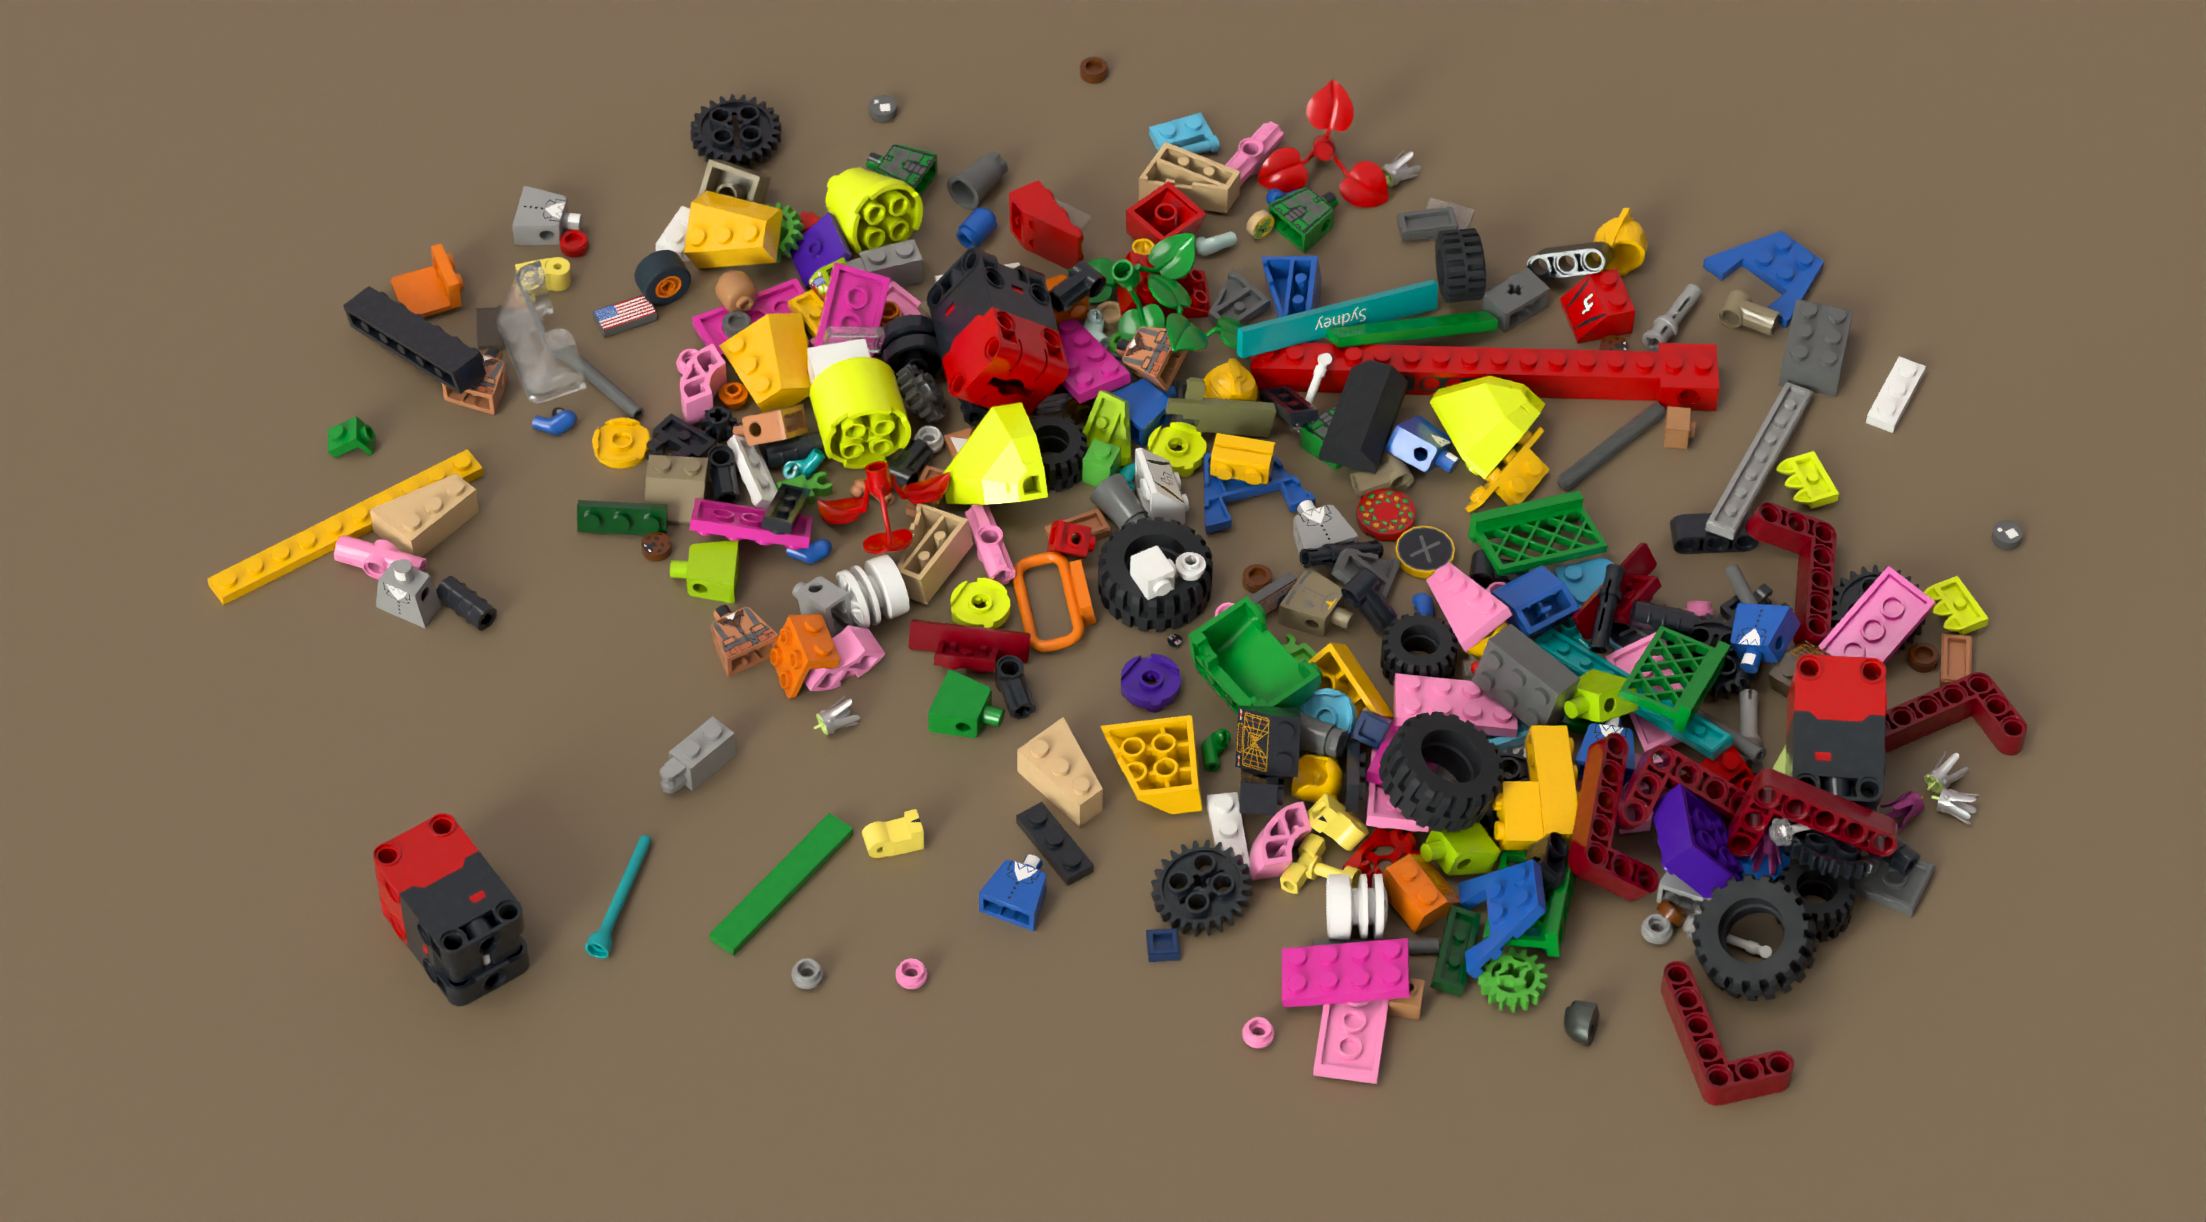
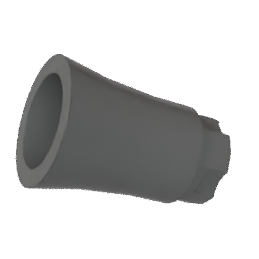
M992 151L985 156H981L966 169L948 179L947 188L950 196L963 208L975 209L984 196L1001 181L1003 175L1008 171L1006 161L1002 159L1000 154Z
M1115 474L1106 478L1094 489L1090 496L1091 502L1099 507L1115 523L1120 531L1121 526L1129 522L1135 524L1138 519L1142 518L1151 520L1148 512L1130 489L1123 474Z
M1300 711L1299 751L1324 757L1341 758L1346 750L1349 739L1348 731Z

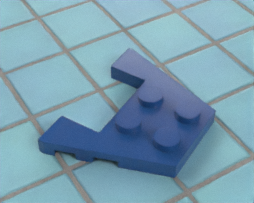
M1779 231L1709 256L1704 259L1703 268L1721 281L1741 266L1746 268L1782 295L1770 304L1768 308L1780 312L1778 323L1787 328L1792 320L1796 299L1803 300L1805 295L1809 293L1823 269L1824 261L1783 231Z
M1212 452L1204 454V516L1206 534L1231 528L1232 519L1225 503L1280 490L1290 513L1297 511L1298 505L1303 501L1311 500L1314 505L1316 504L1315 496L1310 491L1307 493L1301 487L1300 480L1295 475L1291 476L1283 468V463L1276 456L1274 457L1269 484L1260 483L1252 485L1243 480H1222L1210 475Z
M1534 860L1458 884L1460 905L1465 909L1470 910L1487 899L1490 936L1465 952L1467 973L1474 979L1484 972L1481 967L1490 958L1496 960L1503 954V945L1513 936L1518 939L1546 912L1541 866Z

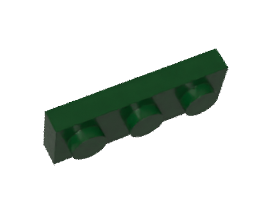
M578 500L577 532L647 535L649 533L662 532L667 535L668 505Z
M1451 905L1447 914L1430 987L1459 997L1461 996L1468 974L1465 952L1474 947L1481 914Z

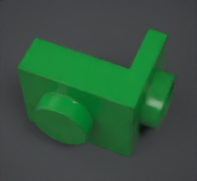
M357 416L328 429V453L336 458L359 447L367 455L374 453L375 433L371 426L366 425Z

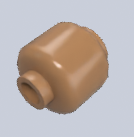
M728 271L719 278L715 289L718 299L729 312H746L750 310L758 297L756 286L743 271Z

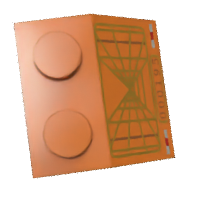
M1408 854L1386 867L1382 874L1383 884L1387 891V900L1414 934L1447 915L1451 905L1461 906L1459 896L1431 862L1424 861L1421 855Z

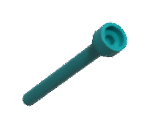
M642 835L639 838L600 929L590 934L586 942V952L595 958H607L613 946L612 930L651 844L650 836Z

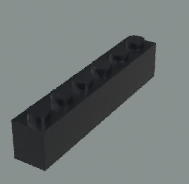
M368 286L343 305L352 328L459 394H462L486 375L483 365L484 358L478 349L465 345L457 336L452 337L444 332L439 325L434 326L426 321L422 315L411 312L404 304L396 303L382 291L378 292Z

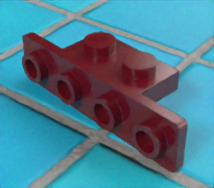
M1640 543L1620 564V566L1625 568V574L1620 590L1622 599L1620 603H1617L1613 623L1628 624L1634 600L1649 602L1652 600L1653 595L1662 587L1658 577L1648 576L1657 567V562L1647 543ZM1603 584L1572 616L1583 639L1589 640L1592 636L1600 600L1598 598V591L1603 587Z
M913 619L910 622L909 648L935 652L934 665L942 666L947 670L962 668L971 669L976 673L994 672L998 659L1006 655L1017 656L1022 662H1028L1031 635L1026 632Z

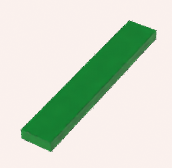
M1477 311L1327 328L1326 338L1338 348L1494 331L1498 329V319L1488 311Z
M828 813L709 933L710 941L734 956L853 836V828L831 813Z

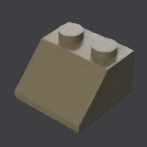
M709 159L698 196L707 190L763 205L771 177L723 160Z
M649 455L644 503L668 505V524L690 526L695 498L707 500L710 483L708 458Z

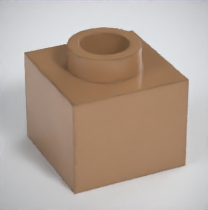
M1667 406L1664 448L1687 449L1688 439L1694 438L1696 421L1690 420L1691 408Z
M1410 978V997L1389 999L1388 1016L1419 1020L1425 980Z

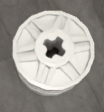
M887 554L867 560L864 564L865 572L857 565L852 566L849 571L844 569L837 572L836 585L849 593L851 613L855 627L868 629L870 624L878 625L881 621V614L886 619H893L908 613L910 605L904 580L896 564Z
M1327 874L1326 920L1328 939H1350L1352 925H1358L1361 939H1367L1368 925H1372L1374 939H1383L1388 916V901L1382 874H1373L1372 888L1367 886L1366 874H1360L1358 888H1352L1349 874Z

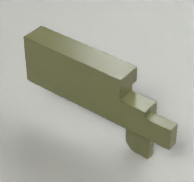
M1190 377L1187 380L1188 386L1184 399L1168 398L1165 409L1166 414L1182 415L1183 419H1194L1197 432L1269 437L1276 414L1274 403L1205 398L1206 385L1201 378Z

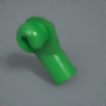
M1221 728L1213 732L1201 745L1205 770L1208 772H1214L1220 768L1218 755L1228 746L1231 740V735L1226 729Z

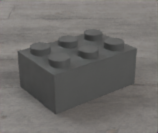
M1796 299L1778 386L1784 387L1785 383L1789 382L1812 390L1815 393L1836 397L1853 310Z
M1510 624L1488 640L1472 682L1530 727L1531 725L1556 726L1563 721L1566 714L1564 704L1573 698L1581 678Z

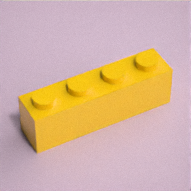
M1531 725L1524 742L1530 781H1539L1543 837L1552 832H1557L1565 839L1567 845L1570 846L1580 791H1576L1575 785L1578 778L1577 765L1572 764L1571 757L1574 752L1573 738L1568 736L1567 726Z

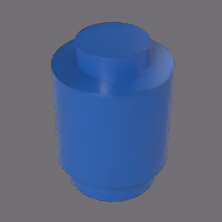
M976 208L958 227V232L956 233L958 241L968 249L975 246L979 247L997 228L996 216L987 208Z

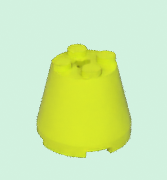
M861 167L848 169L829 179L826 194L827 212L836 217L844 238L858 255L861 251L907 241L914 230H919L923 217L922 200L920 195L904 181L868 171Z

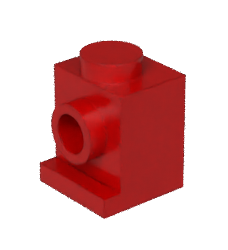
M1063 520L1052 522L1047 552H1058L1062 555L1076 558L1087 557L1088 552L1092 553L1096 541L1095 535L1091 534L1092 527L1069 523ZM1072 534L1079 536L1078 544L1072 543Z

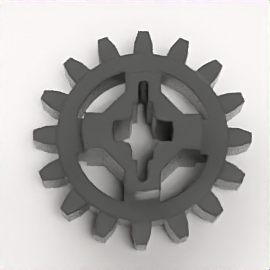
M910 363L896 373L898 377L896 380L901 385L899 388L901 397L904 398L909 409L915 415L919 413L921 418L925 417L928 423L932 422L934 424L947 414L945 410L947 406L942 402L944 399L943 391L937 386L931 374L928 372L924 373L922 369L919 370L915 364L912 366Z

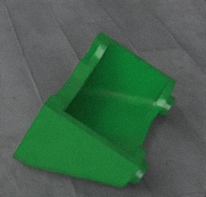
M1245 596L1188 634L1193 664L1200 676L1237 716L1238 705L1300 708L1321 686L1322 672L1314 662L1309 663L1306 660L1300 663L1297 662L1267 629L1265 621L1267 614L1264 608L1259 603L1254 604L1248 596Z

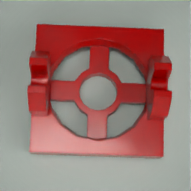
M1377 828L1342 866V870L1346 866L1360 869L1361 874H1366L1368 888H1372L1373 874H1383L1380 867L1377 866L1379 862L1389 861L1393 864L1403 855H1421V852L1416 849V840L1412 832L1409 831L1404 835L1402 829L1393 828L1388 832L1383 828ZM1380 846L1394 848L1389 855L1378 856L1370 851Z

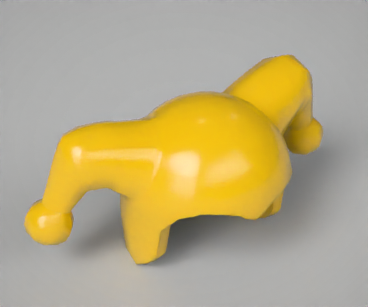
M1306 752V755L1300 756L1298 777L1292 778V796L1307 802L1316 803L1327 793L1338 801L1337 795L1342 789L1344 780L1343 772L1338 765V759Z

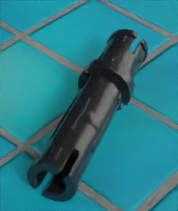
M1379 540L1343 545L1328 543L1319 548L1302 549L1299 560L1301 565H1304V568L1320 565L1334 567L1340 552L1347 547L1359 550L1362 553L1378 554L1379 559L1383 556L1384 548L1383 544L1379 543Z
M1617 564L1606 566L1603 587L1598 591V598L1600 600L1588 648L1590 651L1599 654L1608 652L1617 603H1620L1622 599L1620 590L1625 568Z

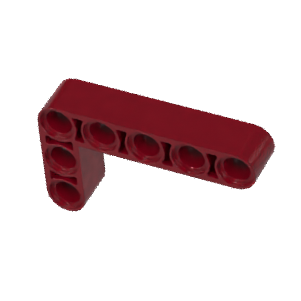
M1763 502L1746 522V531L1752 538L1799 554L1794 614L1799 620L1800 626L1793 637V642L1797 645L1807 639L1816 646H1819L1831 630L1837 543L1836 530L1831 524L1774 503Z
M1975 672L1888 709L1885 719L1886 753L1972 716L1998 751L2002 754L2013 756L2020 753L2023 749L2027 724L1993 679L1985 673Z
M1613 732L1589 746L1568 855V865L1576 876L1633 902L1655 892L1659 887L1660 879L1652 867L1611 848L1629 746L1624 736Z
M1658 745L1641 756L1620 797L1615 825L1627 831L1645 823L1664 786L1672 790L1680 783L1718 813L1722 820L1730 824L1736 813L1733 809V802L1737 801L1741 804L1746 791L1666 745ZM1654 754L1661 757L1663 761L1662 768L1655 765L1653 761ZM1680 770L1688 773L1689 784L1681 780ZM1640 781L1648 784L1649 795L1641 791ZM1707 785L1714 788L1716 792L1715 799L1708 796L1706 791ZM1627 807L1634 810L1636 814L1635 821H1631L1627 817ZM1754 811V812H1750V813H1752V814H1760V813L1755 812V811ZM1774 813L1769 822L1768 829L1778 832L1783 823L1782 816Z
M1763 769L1755 775L1731 820L1727 839V847L1731 854L1738 857H1746L1752 854L1775 813L1862 850L1884 857L1896 851L1898 825L1894 819L1779 771ZM1768 787L1772 788L1773 790H1765L1763 788ZM1798 799L1801 800V802H1794L1792 800ZM1754 811H1755V812H1758V813H1760V814H1752V813H1750V812H1754ZM1827 811L1830 812V814H1823L1821 812ZM1851 823H1856V824H1859V825H1858V826H1853V825H1850V824H1851ZM1879 835H1886L1888 837L1883 838L1879 837Z
M1681 961L1668 963L1663 971L1660 988L1661 994L1703 1099L1710 1105L1720 1106L1787 1090L1790 1086L1794 1069V1059L1792 1056L1784 1051H1772L1728 1061L1691 968Z

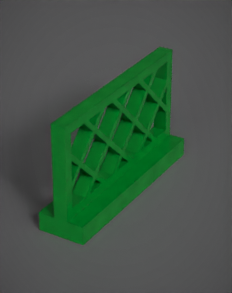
M1579 490L1474 513L1471 515L1468 537L1471 542L1479 543L1499 576L1537 568L1541 565L1546 566L1607 552L1608 548L1604 538L1582 506L1584 497ZM1580 520L1582 526L1579 527L1568 522ZM1553 526L1557 529L1553 533L1541 528ZM1561 530L1576 534V537L1573 540L1559 534ZM1521 532L1530 533L1527 539L1515 534ZM1534 536L1549 540V543L1546 546L1532 540ZM1582 536L1593 540L1595 544L1587 545L1579 542ZM1494 538L1503 539L1501 545L1488 540ZM1508 542H1511L1523 548L1519 552L1505 546ZM1554 543L1569 547V550L1560 551L1552 548ZM1527 549L1542 553V556L1533 557L1525 553ZM1504 555L1515 559V562L1503 564L1499 557Z
M1660 626L1621 687L1618 697L1675 720L1672 729L1684 733L1723 670L1731 645L1719 640L1714 648L1664 626ZM1661 639L1669 640L1675 643V645L1665 646ZM1690 652H1698L1705 656L1693 657ZM1681 653L1684 659L1674 660L1671 654ZM1662 655L1665 661L1655 662L1652 656ZM1690 667L1694 673L1684 674L1680 668ZM1671 669L1674 675L1664 676L1661 670ZM1652 671L1655 676L1645 678L1642 672ZM1680 683L1684 689L1673 690L1670 684ZM1661 685L1664 691L1654 692L1651 686ZM1642 688L1645 693L1639 694L1630 689ZM1670 699L1674 708L1661 703L1660 700Z
M1503 850L1498 870L1508 868V862H1526L1527 852ZM1568 856L1563 882L1553 892H1544L1546 912L1525 931L1527 932L1536 927L1541 932L1540 937L1527 936L1523 933L1518 939L1513 936L1503 946L1546 948L1547 956L1560 957L1576 881V875L1572 873L1568 865ZM1488 917L1484 930L1483 940L1490 936Z

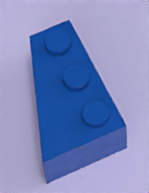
M1318 256L1261 257L1265 280L1277 318L1319 308L1322 276Z

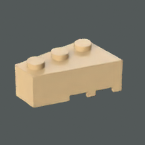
M1165 142L1139 177L1138 201L1169 181L1202 210L1227 213L1240 195L1241 172Z
M457 474L370 509L372 527L375 534L383 540L394 544L399 551L423 557L479 512L477 490Z
M918 503L914 523H911L909 529L913 536V542L908 548L902 550L897 568L904 580L909 599L927 605L974 543L968 519Z
M1064 717L1017 750V772L1078 827H1081L1102 811L1103 788Z

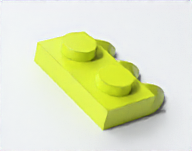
M1815 451L1785 459L1777 466L1776 472L1791 475L1784 485L1790 489L1800 490L1795 494L1793 501L1809 505L1811 509L1838 501L1839 492Z
M1958 576L1934 584L1924 591L1927 596L1937 602L1932 613L1936 616L1948 617L1943 625V629L1959 632L1960 635H1964L1987 626L1988 616Z

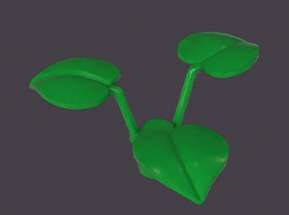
M1182 233L1158 242L1151 249L1148 256L1149 262L1155 268L1144 267L1140 264L1134 266L1126 259L1114 263L1107 258H1096L1087 262L1106 277L1107 280L1102 292L1094 298H1089V303L1101 304L1109 301L1113 295V288H1118L1120 285L1122 288L1127 289L1137 306V309L1125 312L1119 321L1118 330L1122 339L1132 341L1137 329L1140 327L1165 328L1166 319L1161 308L1156 304L1142 307V303L1134 288L1140 282V272L1151 274L1160 272L1162 276L1172 280L1181 279L1189 274L1194 266L1196 257L1195 236L1192 233Z
M1151 274L1146 277L1148 278L1149 290L1154 298L1164 306L1176 309L1177 313H1171L1166 319L1167 333L1173 352L1180 350H1204L1208 345L1207 338L1213 334H1220V339L1226 345L1237 349V328L1244 327L1241 322L1230 317H1220L1217 320L1218 327H1213L1204 334L1201 329L1182 316L1183 308H1189L1191 305V298L1182 285L1162 275Z

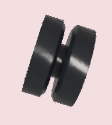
M909 314L887 322L879 330L876 341L881 361L892 368L896 379H898L896 373L909 363L912 366L915 364L924 373L928 372L931 374L934 380L944 371L931 318L923 315Z

